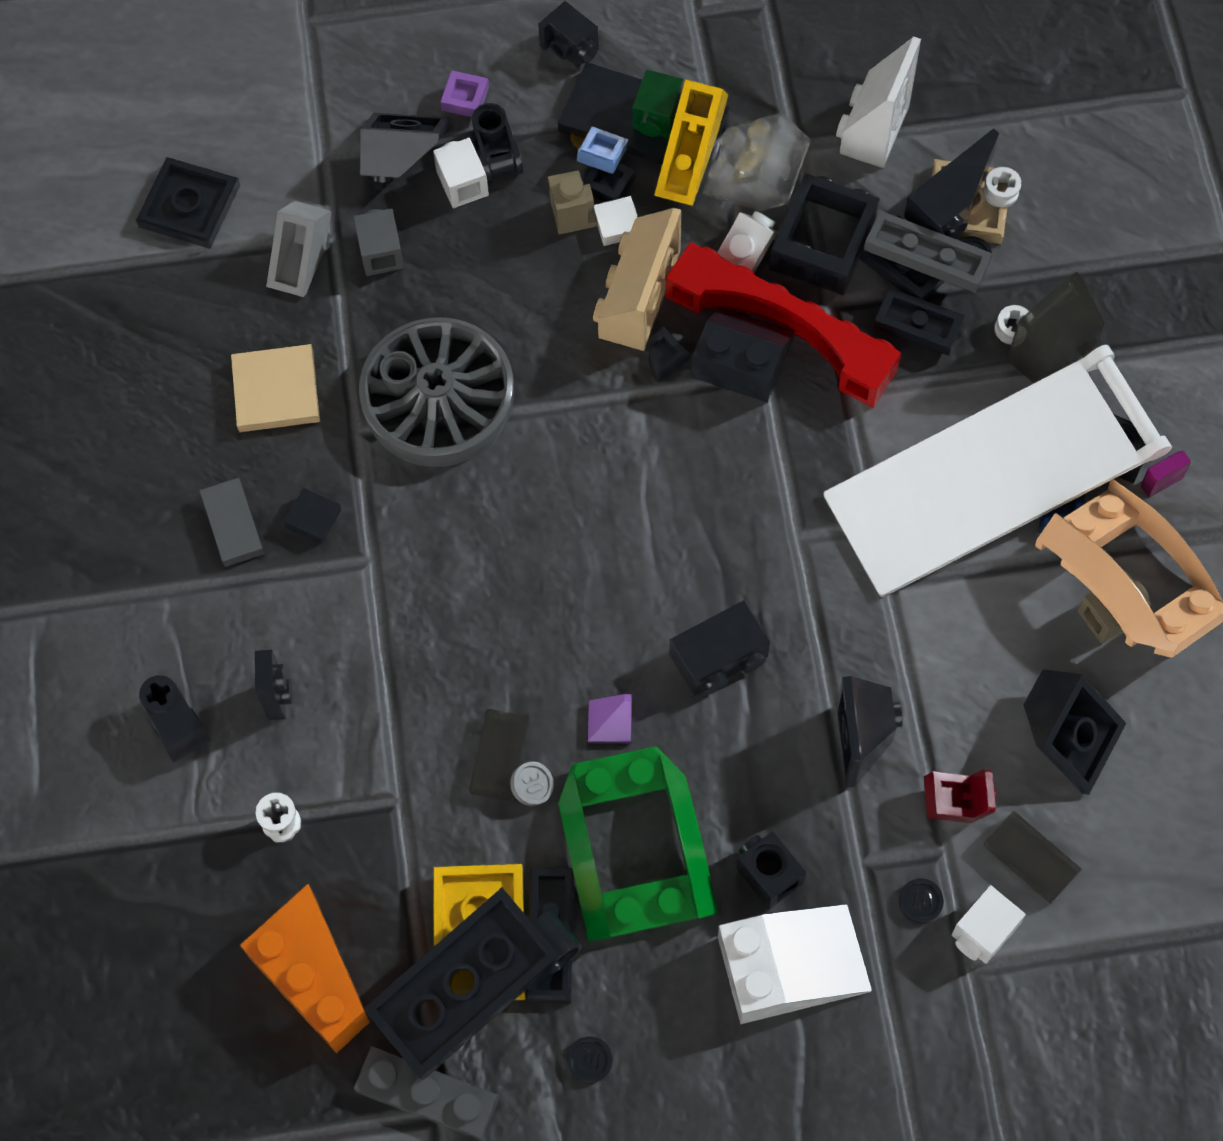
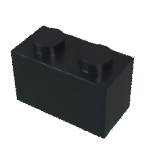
M743 600L669 639V655L692 693L696 696L703 691L713 693L721 689L728 683L729 677L741 671L747 674L761 667L766 662L765 658L768 657L770 641Z

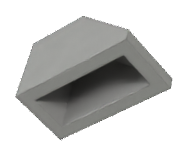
M294 201L277 212L266 287L301 297L307 294L326 248L331 217L330 210Z

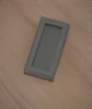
M238 477L200 490L224 567L264 555L240 478Z

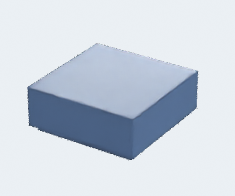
M591 127L578 150L577 161L613 174L627 149L628 139Z

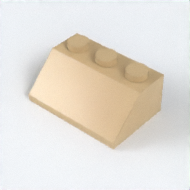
M671 208L635 218L630 233L624 231L618 249V254L621 255L618 266L611 265L607 275L606 288H609L605 299H598L594 310L593 321L598 322V335L600 339L645 351L666 292V276L677 262L681 251L680 209Z

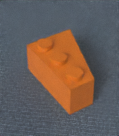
M307 884L240 946L261 972L327 1044L338 1053L370 1023V1020L363 1009L362 1002L317 899L309 884Z

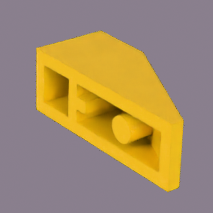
M685 79L654 196L693 206L719 132L728 94L724 89Z

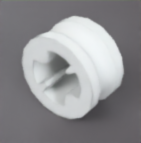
M998 167L990 171L986 177L983 191L986 201L999 208L1009 207L1014 204L1021 189L1019 174L1008 167ZM999 182L1008 184L1005 192L997 190Z
M1020 305L1007 306L1001 310L995 322V334L1006 344L1017 345L1023 343L1033 328V317L1026 308ZM1010 318L1017 319L1016 324L1019 322L1023 324L1019 332L1011 331L1012 326L1009 328L1005 326Z

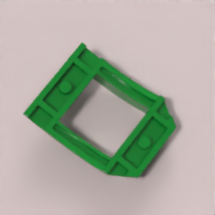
M656 746L572 764L558 806L588 942L718 914L703 842L686 776ZM666 789L686 875L601 893L582 807Z

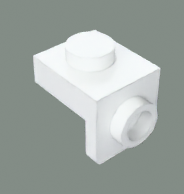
M755 211L752 216L740 212L717 253L732 264L743 265L755 273L772 241L776 240L779 232L773 229L776 222L758 211Z

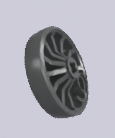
M426 318L407 323L393 330L373 348L361 371L359 399L363 415L370 430L380 444L393 455L407 462L422 466H450L478 456L487 450L502 434L512 412L514 379L510 362L504 350L484 330L458 319ZM441 338L439 355L435 363H431L427 358L421 344L422 340ZM453 339L470 344L456 362L448 364ZM411 345L421 368L416 367V362L410 354L400 350ZM482 353H485L493 361L491 365L465 373ZM379 372L381 374L382 379H376ZM395 372L397 374H408L403 380H393L390 378ZM498 378H502L504 383V389L498 392L472 389ZM373 394L401 398L380 407H372ZM466 404L499 407L493 419H487ZM411 412L394 432H388L380 424ZM452 412L481 432L465 441ZM441 414L454 445L434 448L439 415ZM427 417L422 446L406 443L407 438Z

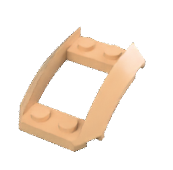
M1114 479L1110 481L1108 490L1064 518L1055 513L1036 540L1035 546L1038 549L1043 550L1047 547L1062 559L1060 565L1078 578L1103 603L1125 633V643L1130 647L1137 643L1155 647L1154 654L1173 658L1223 622V600L1208 572L1186 541L1154 508ZM1135 525L1144 530L1165 549L1193 585L1192 588L1155 613H1153L1129 576L1101 548Z

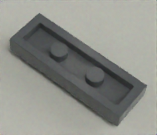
M881 210L864 245V250L973 293L977 292L993 254Z
M372 1046L354 1087L355 1092L481 1141L499 1099L498 1094L438 1071L432 1072L426 1079L422 1080L404 1058Z

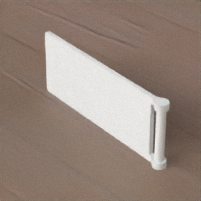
M1102 345L1094 349L1081 360L824 492L827 504L880 597H885L1146 462L1161 458L1172 449L1166 436L1159 435L1113 361L1115 355L1108 345ZM1099 369L1146 444L1144 447L1137 451L1135 450L1087 372Z

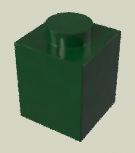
M650 70L645 71L632 107L633 130L640 131L651 137L661 136L670 138L683 89V78Z

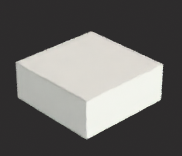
M631 196L596 204L593 207L603 246L619 243L624 231L630 233L635 218H638Z

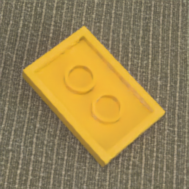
M522 864L434 867V946L501 887L524 912ZM470 971L457 973L451 984L454 994L459 996L468 994L474 987V976ZM525 991L515 1000H525Z

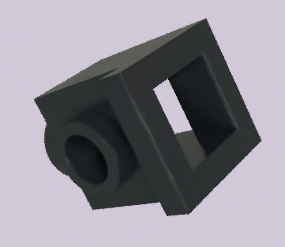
M566 1L561 3L538 23L540 47L547 50L551 46L553 52L559 58L569 60L577 68L583 63H589L599 50L598 26Z

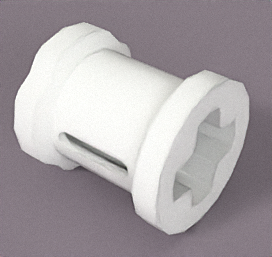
M282 793L268 794L256 806L257 821L262 826L265 835L273 841L283 843L290 841L300 830V815L295 809L293 801L287 795ZM283 811L285 814L281 816V823L273 824L272 821L276 820L277 812Z

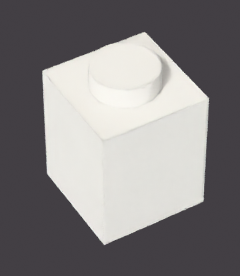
M470 137L461 141L448 142L441 148L433 150L436 172L452 208L489 196L487 176Z
M990 885L956 924L952 936L957 939L955 944L963 954L972 960L979 958L987 964L1019 927L1026 914Z

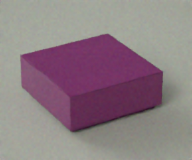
M1179 450L1150 466L1140 487L1150 498L1182 480L1191 464V460L1183 450Z

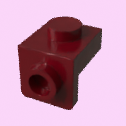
M982 769L970 776L935 771L923 776L928 819L973 823L994 813L996 810L997 794L991 770Z

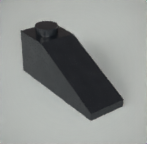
M993 128L907 197L904 218L909 222L957 239L968 225V217L994 156L999 132Z

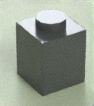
M373 209L364 214L353 216L366 276L405 269L393 209Z

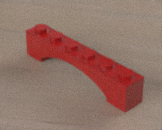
M690 242L666 276L665 297L699 316L703 310L718 309L720 307L757 316L785 329L794 331L797 336L818 351L836 372L840 379L838 390L872 408L875 407L897 373L901 352L897 351L891 343L884 339H875L861 332L850 321L838 320L825 313L816 303L802 301L791 295L782 285L777 283L770 284L743 265H734L726 261L709 247H700Z

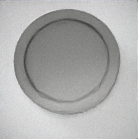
M527 762L514 770L510 786L513 795L519 802L527 806H536L550 798L554 788V781L550 771L544 765L538 762Z

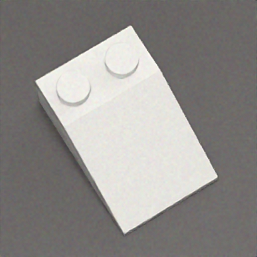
M912 37L870 69L863 85L856 84L849 104L853 109L850 116L843 114L836 133V137L842 138L840 146L841 155L884 168L909 109L921 39Z
M847 905L765 914L719 925L718 941L740 1024L871 992Z

